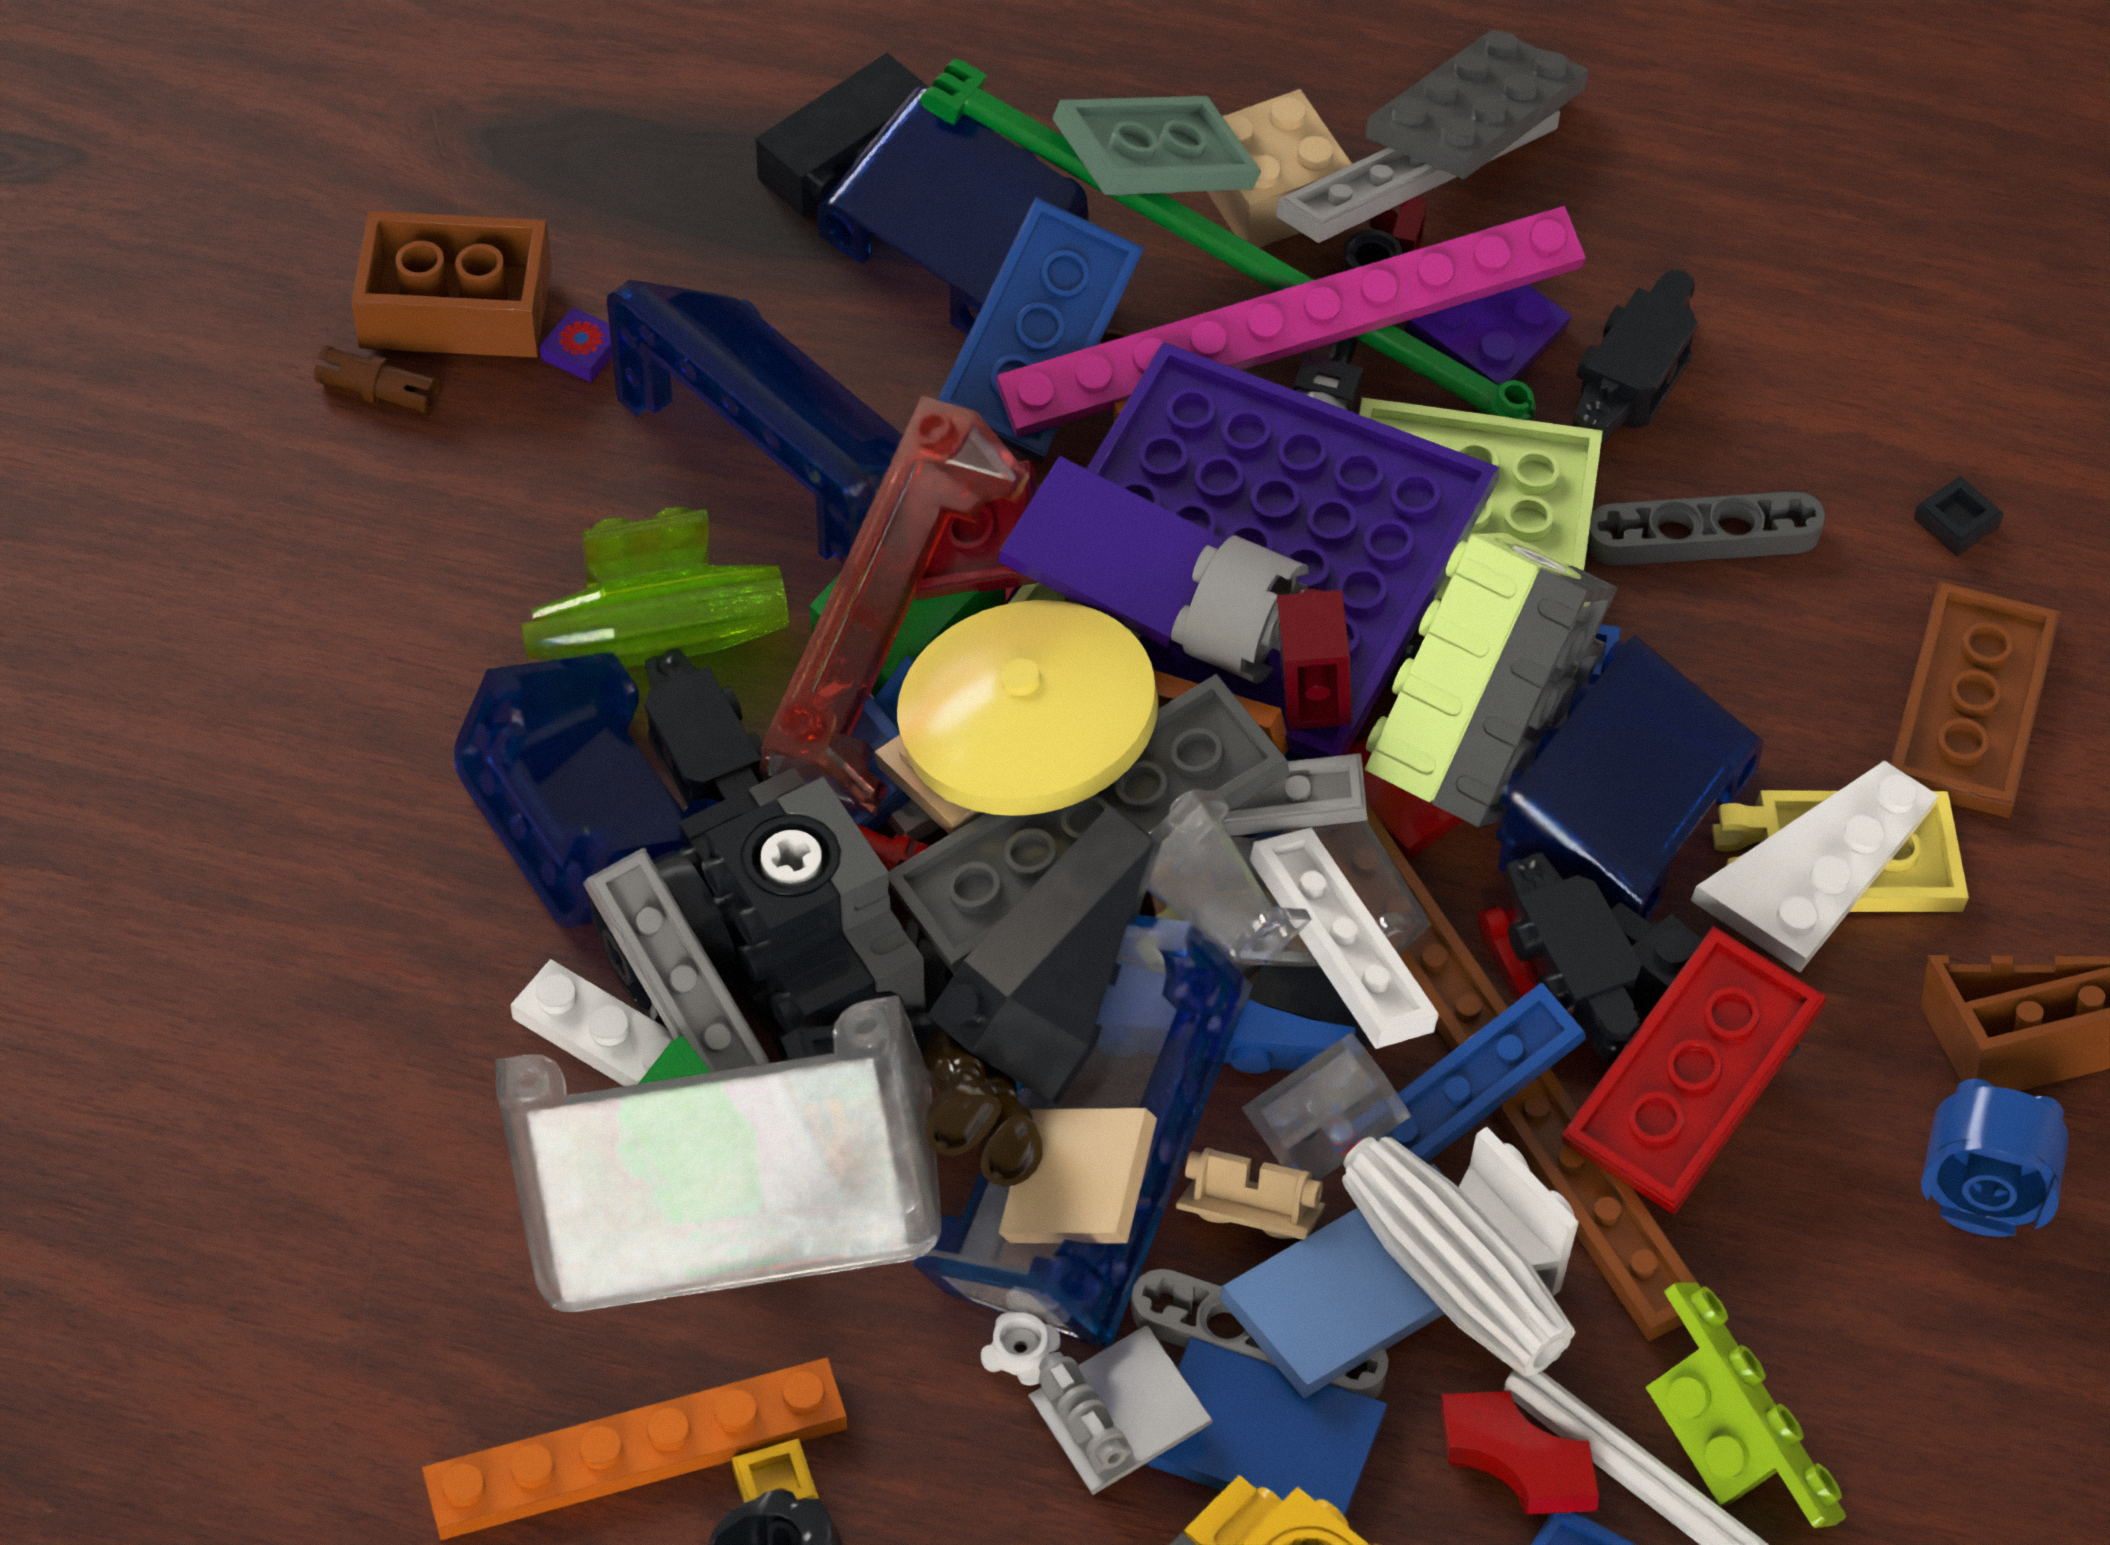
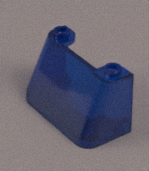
M613 652L487 669L454 746L455 767L462 784L552 917L560 926L565 928L593 924L589 909V893L583 885L587 878L642 848H645L651 860L671 850H680L681 841L678 822L719 803L716 799L709 797L691 801L683 812L635 744L627 730L639 704V691L635 681L629 676Z

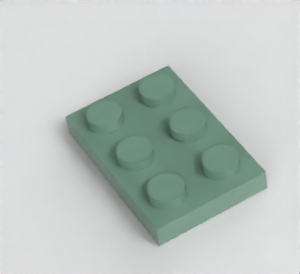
M1208 96L1060 100L1052 118L1104 195L1123 196L1126 194L1146 193L1172 194L1175 192L1248 190L1254 188L1261 173L1260 168Z

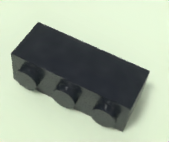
M888 52L756 137L758 178L802 216H805L821 204L833 201L841 191L865 175L877 172L886 161L910 145L919 144L934 130V114L925 109L921 103V96L929 86Z

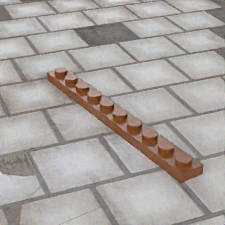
M1367 801V821L1311 827L1438 1012L1439 1016L1435 1027L1451 1051H1454L1508 1009L1506 1003ZM1549 1068L1493 1111V1113L1539 1181L1549 1191L1552 1190L1561 1194L1570 1204L1575 1218L1579 1221L1576 1236L1649 1342L1684 1325L1665 1295L1664 1290L1675 1282H1696L1697 1284L1698 1282L1634 1189L1562 1143L1561 1134L1579 1110Z

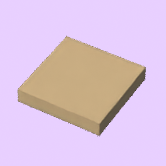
M1147 1108L1029 1109L1042 1138L1043 1158L1038 1169L1027 1180L1010 1186L999 1234L1010 1243H1128L1157 1118Z

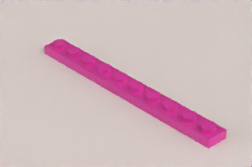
M1562 206L997 375L996 385L1015 438L1114 409L1115 402L1129 399L1163 342L1235 369L1244 370L1583 268L1586 257L1566 207Z

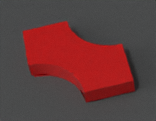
M1511 1391L1441 1394L1440 1412L1448 1463L1457 1467L1476 1468L1499 1478L1517 1494L1525 1514L1597 1511L1599 1493L1589 1441L1564 1439L1537 1428L1520 1413L1512 1399Z

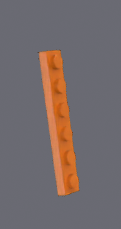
M828 1357L427 1465L422 1467V1472L441 1541L730 1462L733 1457L798 1438L800 1442L847 1430V1416Z

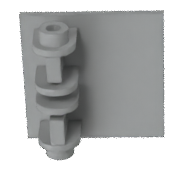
M1145 1325L1080 1365L1072 1357L1063 1356L1060 1352L1048 1354L1039 1364V1370L1041 1371L1039 1383L1041 1388L1029 1394L1034 1406L1092 1495L1213 1423L1148 1325Z

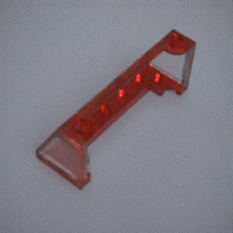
M921 396L763 740L759 773L767 780L793 767L797 770L805 785L824 776L843 806L875 817L877 816L888 786L879 778L873 776L869 770L867 761L870 762L875 750L866 741L851 737L863 706L871 693L950 516L978 524L983 513L980 508L989 501L1004 497L1007 501L1018 503L1030 477L977 411Z

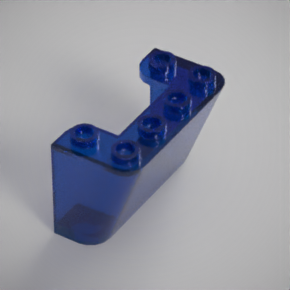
M916 87L818 207V233L820 237L860 264H863L870 258V231L950 285V324L966 335H969L975 319L970 314L967 305L978 313L980 312L1035 197L1089 221L1087 195L1077 181L1070 177L1062 176L1039 161L1029 150L1017 147L968 115L963 114L955 125H952L929 112L921 103V96L927 88ZM847 226L852 237L845 234L841 229Z
M1634 635L1626 644L1618 640L1611 647L1601 667L1602 675L1593 686L1588 683L1582 685L1572 700L1568 711L1569 718L1560 729L1555 726L1549 728L1538 745L1534 764L1527 773L1521 769L1518 770L1508 782L1501 799V803L1508 808L1496 833V840L1501 842L1497 869L1505 873L1508 863L1542 852L1563 880L1576 875L1596 882L1610 909L1621 902L1647 921L1663 899L1670 862L1716 800L1717 806L1735 801L1759 768L1764 740L1643 640Z

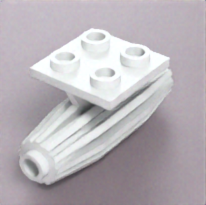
M1485 1127L1476 1134L1470 1165L1459 1187L1392 1137L1388 1138L1385 1136L1380 1138L1379 1141H1376L1373 1137H1368L1356 1144L1344 1159L1343 1165L1346 1167V1174L1342 1176V1182L1385 1250L1461 1330L1525 1378L1527 1376H1535L1536 1373L1542 1372L1549 1364L1556 1361L1564 1349L1570 1345V1340L1575 1335L1574 1327L1553 1298L1554 1295L1561 1291L1579 1223L1567 1200L1558 1192L1549 1191L1529 1171L1528 1164L1523 1155L1513 1145L1503 1144L1488 1127Z

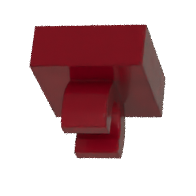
M1415 196L1401 204L1399 214L1389 209L1370 218V228L1382 230L1396 238L1402 248V254L1420 249L1424 238L1428 198Z

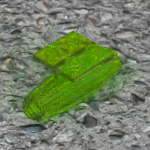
M672 507L660 511L655 515V518L633 522L621 517L609 518L596 523L593 529L582 530L584 576L587 589L531 608L532 621L520 623L527 660L539 658L541 670H602L645 665V660L653 656H660L668 650L679 648L686 657L717 652L787 627L789 625V613L784 583L778 565H708L709 519L707 509L691 511L688 507Z

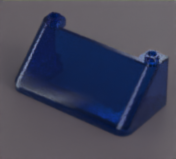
M631 279L607 295V311L617 400L635 416H638L647 408L656 414L673 401L671 375H673L815 495L818 554L825 560L835 555L845 568L909 501V480L955 472L952 469L941 467L762 319L759 311L748 300H739L730 295Z

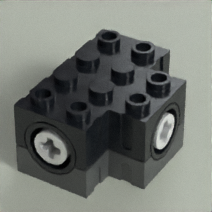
M793 767L749 788V794L743 791L678 822L681 849L677 852L682 853L694 866L716 902L731 936L737 956L738 973L743 981L741 983L743 997L750 1011L757 1019L765 1015L767 1016L768 1021L775 1030L772 1032V1037L776 1049L789 1068L791 1067L781 1037L796 1029L925 1013L923 957L914 943L910 941L890 909V896L888 894L889 872L824 776L805 785V782Z

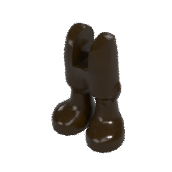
M938 1027L931 1034L924 1051L926 1072L939 1093L931 1101L924 1114L923 1129L928 1145L936 1153L954 1156L966 1153L981 1141L977 1153L982 1175L991 1184L1007 1187L1027 1180L1038 1169L1043 1158L1042 1138L1031 1112L1018 1101V1091L1014 1079L971 1054L944 1029Z

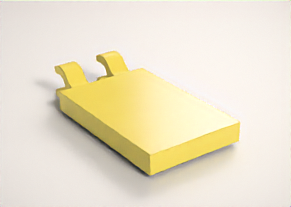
M1761 790L1755 806H1746L1739 803L1719 805L1720 824H1713L1711 828L1714 848L1718 851L1731 852L1740 850L1752 843L1763 842L1838 791ZM1933 791L1938 794V798L1930 813L1850 912H1963L1969 896L1948 791ZM1740 856L1728 858L1727 865L1736 860L1737 858H1739Z

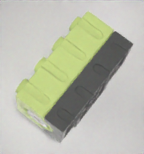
M1506 533L1472 534L1468 542L1462 540L1448 561L1445 574L1451 580L1442 600L1435 599L1428 607L1421 621L1419 634L1424 636V640L1415 659L1408 658L1403 663L1394 680L1392 692L1397 694L1398 697L1389 717L1382 716L1376 722L1369 735L1366 750L1372 754L1364 770L1429 803L1433 802V805L1477 827L1512 818L1537 762L1544 760V757L1548 759L1554 757L1605 648L1606 643L1596 639L1595 636L1618 587L1575 566H1569L1570 564Z

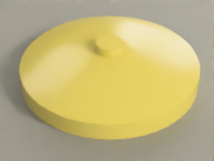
M1052 600L1022 601L996 606L974 614L951 626L934 639L916 658L902 683L897 704V722L904 751L910 765L919 778L935 793L954 804L977 812L1006 816L1032 815L1059 810L1077 804L1106 789L1127 772L1141 756L1153 734L1158 715V691L1152 664L1146 650L1135 635L1119 621L1105 613L1080 604Z

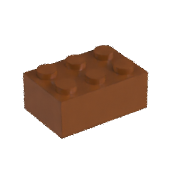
M368 211L351 300L359 348L538 358L552 269L547 221L541 219Z

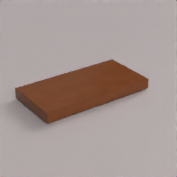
M1939 581L1891 765L1931 791H1948L1950 804L2010 819L2061 611Z

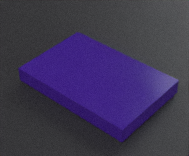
M1059 456L1000 549L998 562L1086 607L1109 615L1125 627L1168 648L1172 642L1171 632L1174 622L1181 609L1185 605H1191L1199 583L1192 579L1198 557L1207 545L1219 549L1226 539Z

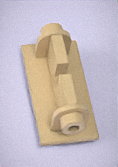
M1208 1147L1202 1153L1196 1151L1190 1153L1185 1175L1188 1178H1192L1193 1181L1178 1200L1176 1209L1196 1213L1204 1220L1213 1223L1233 1222L1262 1229L1267 1235L1274 1238H1298L1306 1240L1326 1209V1203L1320 1202L1323 1183L1312 1180L1311 1172L1264 1162L1260 1167L1259 1183L1249 1181L1251 1158L1217 1151Z

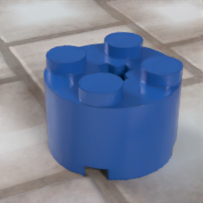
M1968 1079L1959 1083L1956 1093L1949 1096L1938 1106L1933 1117L1921 1179V1190L1927 1202L1931 1195L1941 1205L1940 1216L1960 1229L1979 1235L1991 1237L2015 1236L2017 1226L2035 1222L2034 1230L2045 1226L2054 1217L2058 1208L2069 1144V1134L2063 1121L2064 1110L2061 1104L2046 1096L2034 1097L2017 1090L1994 1087L1982 1079Z

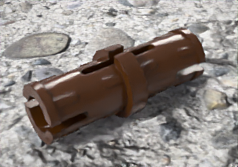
M329 345L324 346L318 355V359L340 366V369L334 370L315 364L314 377L317 383L329 384L362 393L363 399L371 403L380 404L381 400H386L418 410L426 415L431 414L436 407L438 401L416 394L415 390L419 389L440 395L441 381L439 377L427 376L395 367L389 358L377 355L371 360L335 349Z

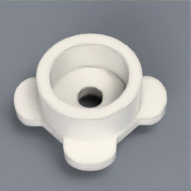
M1022 1312L1003 1313L996 1320L992 1344L985 1346L981 1351V1362L985 1369L990 1372L1003 1370L1018 1376L1019 1381L1024 1385L1038 1384L1041 1372L1039 1364L1045 1356L1059 1348V1332L1051 1325H1044L1039 1318L1032 1314ZM1018 1344H1023L1027 1347V1350L1023 1353H1018L1014 1350V1347Z

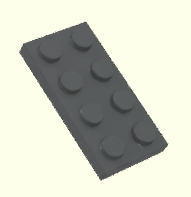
M1491 29L1369 116L1365 138L1390 147L1459 178L1466 179L1586 89L1589 69L1568 61L1560 53L1541 50L1519 41L1518 37L1511 33Z

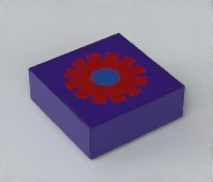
M572 307L540 345L541 360L591 383L624 344L623 330Z

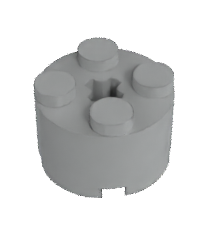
M1236 535L1229 537L1219 549L1207 545L1198 557L1193 570L1192 579L1199 583L1191 605H1185L1179 612L1172 628L1171 640L1182 644L1183 650L1187 655L1253 683H1261L1274 669L1263 663L1272 648L1280 651L1277 595L1295 594L1298 591L1308 589L1307 585L1297 581L1298 576L1309 573L1308 566Z

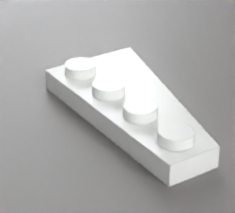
M1884 760L1697 885L1690 901L1800 973L1930 813L1938 798V794Z

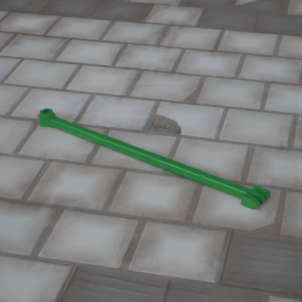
M952 59L945 67L944 73H940L933 81L932 87L927 88L922 94L921 103L924 108L950 124L955 125L960 117L966 114L1102 192L1064 136L984 91L983 88L987 74L960 59ZM1164 193L1126 194L1123 196L1107 195L1274 292L1314 281V279ZM1394 325L1354 336V338L1475 406V409L1483 414L1531 421L1535 413L1536 402L1534 395L1526 384L1510 380L1497 385Z

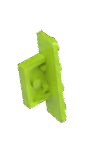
M1675 1282L1664 1290L1665 1295L1700 1349L1646 1386V1389L1720 1506L1732 1504L1778 1472L1813 1527L1835 1526L1844 1520L1846 1514L1838 1503L1842 1498L1838 1484L1825 1467L1818 1463L1814 1465L1799 1442L1804 1438L1798 1421L1785 1406L1774 1403L1762 1384V1381L1766 1379V1375L1759 1360L1746 1346H1738L1724 1323L1728 1321V1314L1719 1298L1709 1288L1705 1286L1701 1288L1696 1282Z

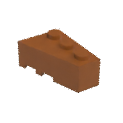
M1928 955L1920 1008L1961 1082L1968 1079H1982L1994 1087L2023 1091L2110 1069V956H2054L2053 965H2013L2012 956L1991 955L1990 964H1950L1949 955Z

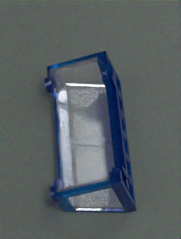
M1138 915L1135 922L1127 925L1115 963L1122 965L1116 985L1107 986L1096 1020V1024L1102 1025L1096 1047L1059 1103L1048 1100L1018 1081L1016 1083L1018 1101L1028 1110L1147 1108L1157 1118L1128 1243H1082L1064 1239L1062 1243H1010L999 1234L1010 1186L1001 1187L991 1184L980 1171L961 1220L949 1215H943L935 1219L923 1233L918 1253L912 1265L944 1293L1001 1314L1006 1312L1029 1313L1039 1318L1044 1325L1055 1327L1061 1335L1090 1345L1105 1348L1112 1346L1132 1295L1133 1286L1138 1280L1253 986L1192 922Z

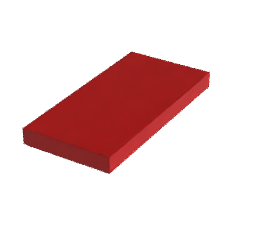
M1713 926L1561 1134L1562 1143L1675 1215L1824 1008L1826 996Z

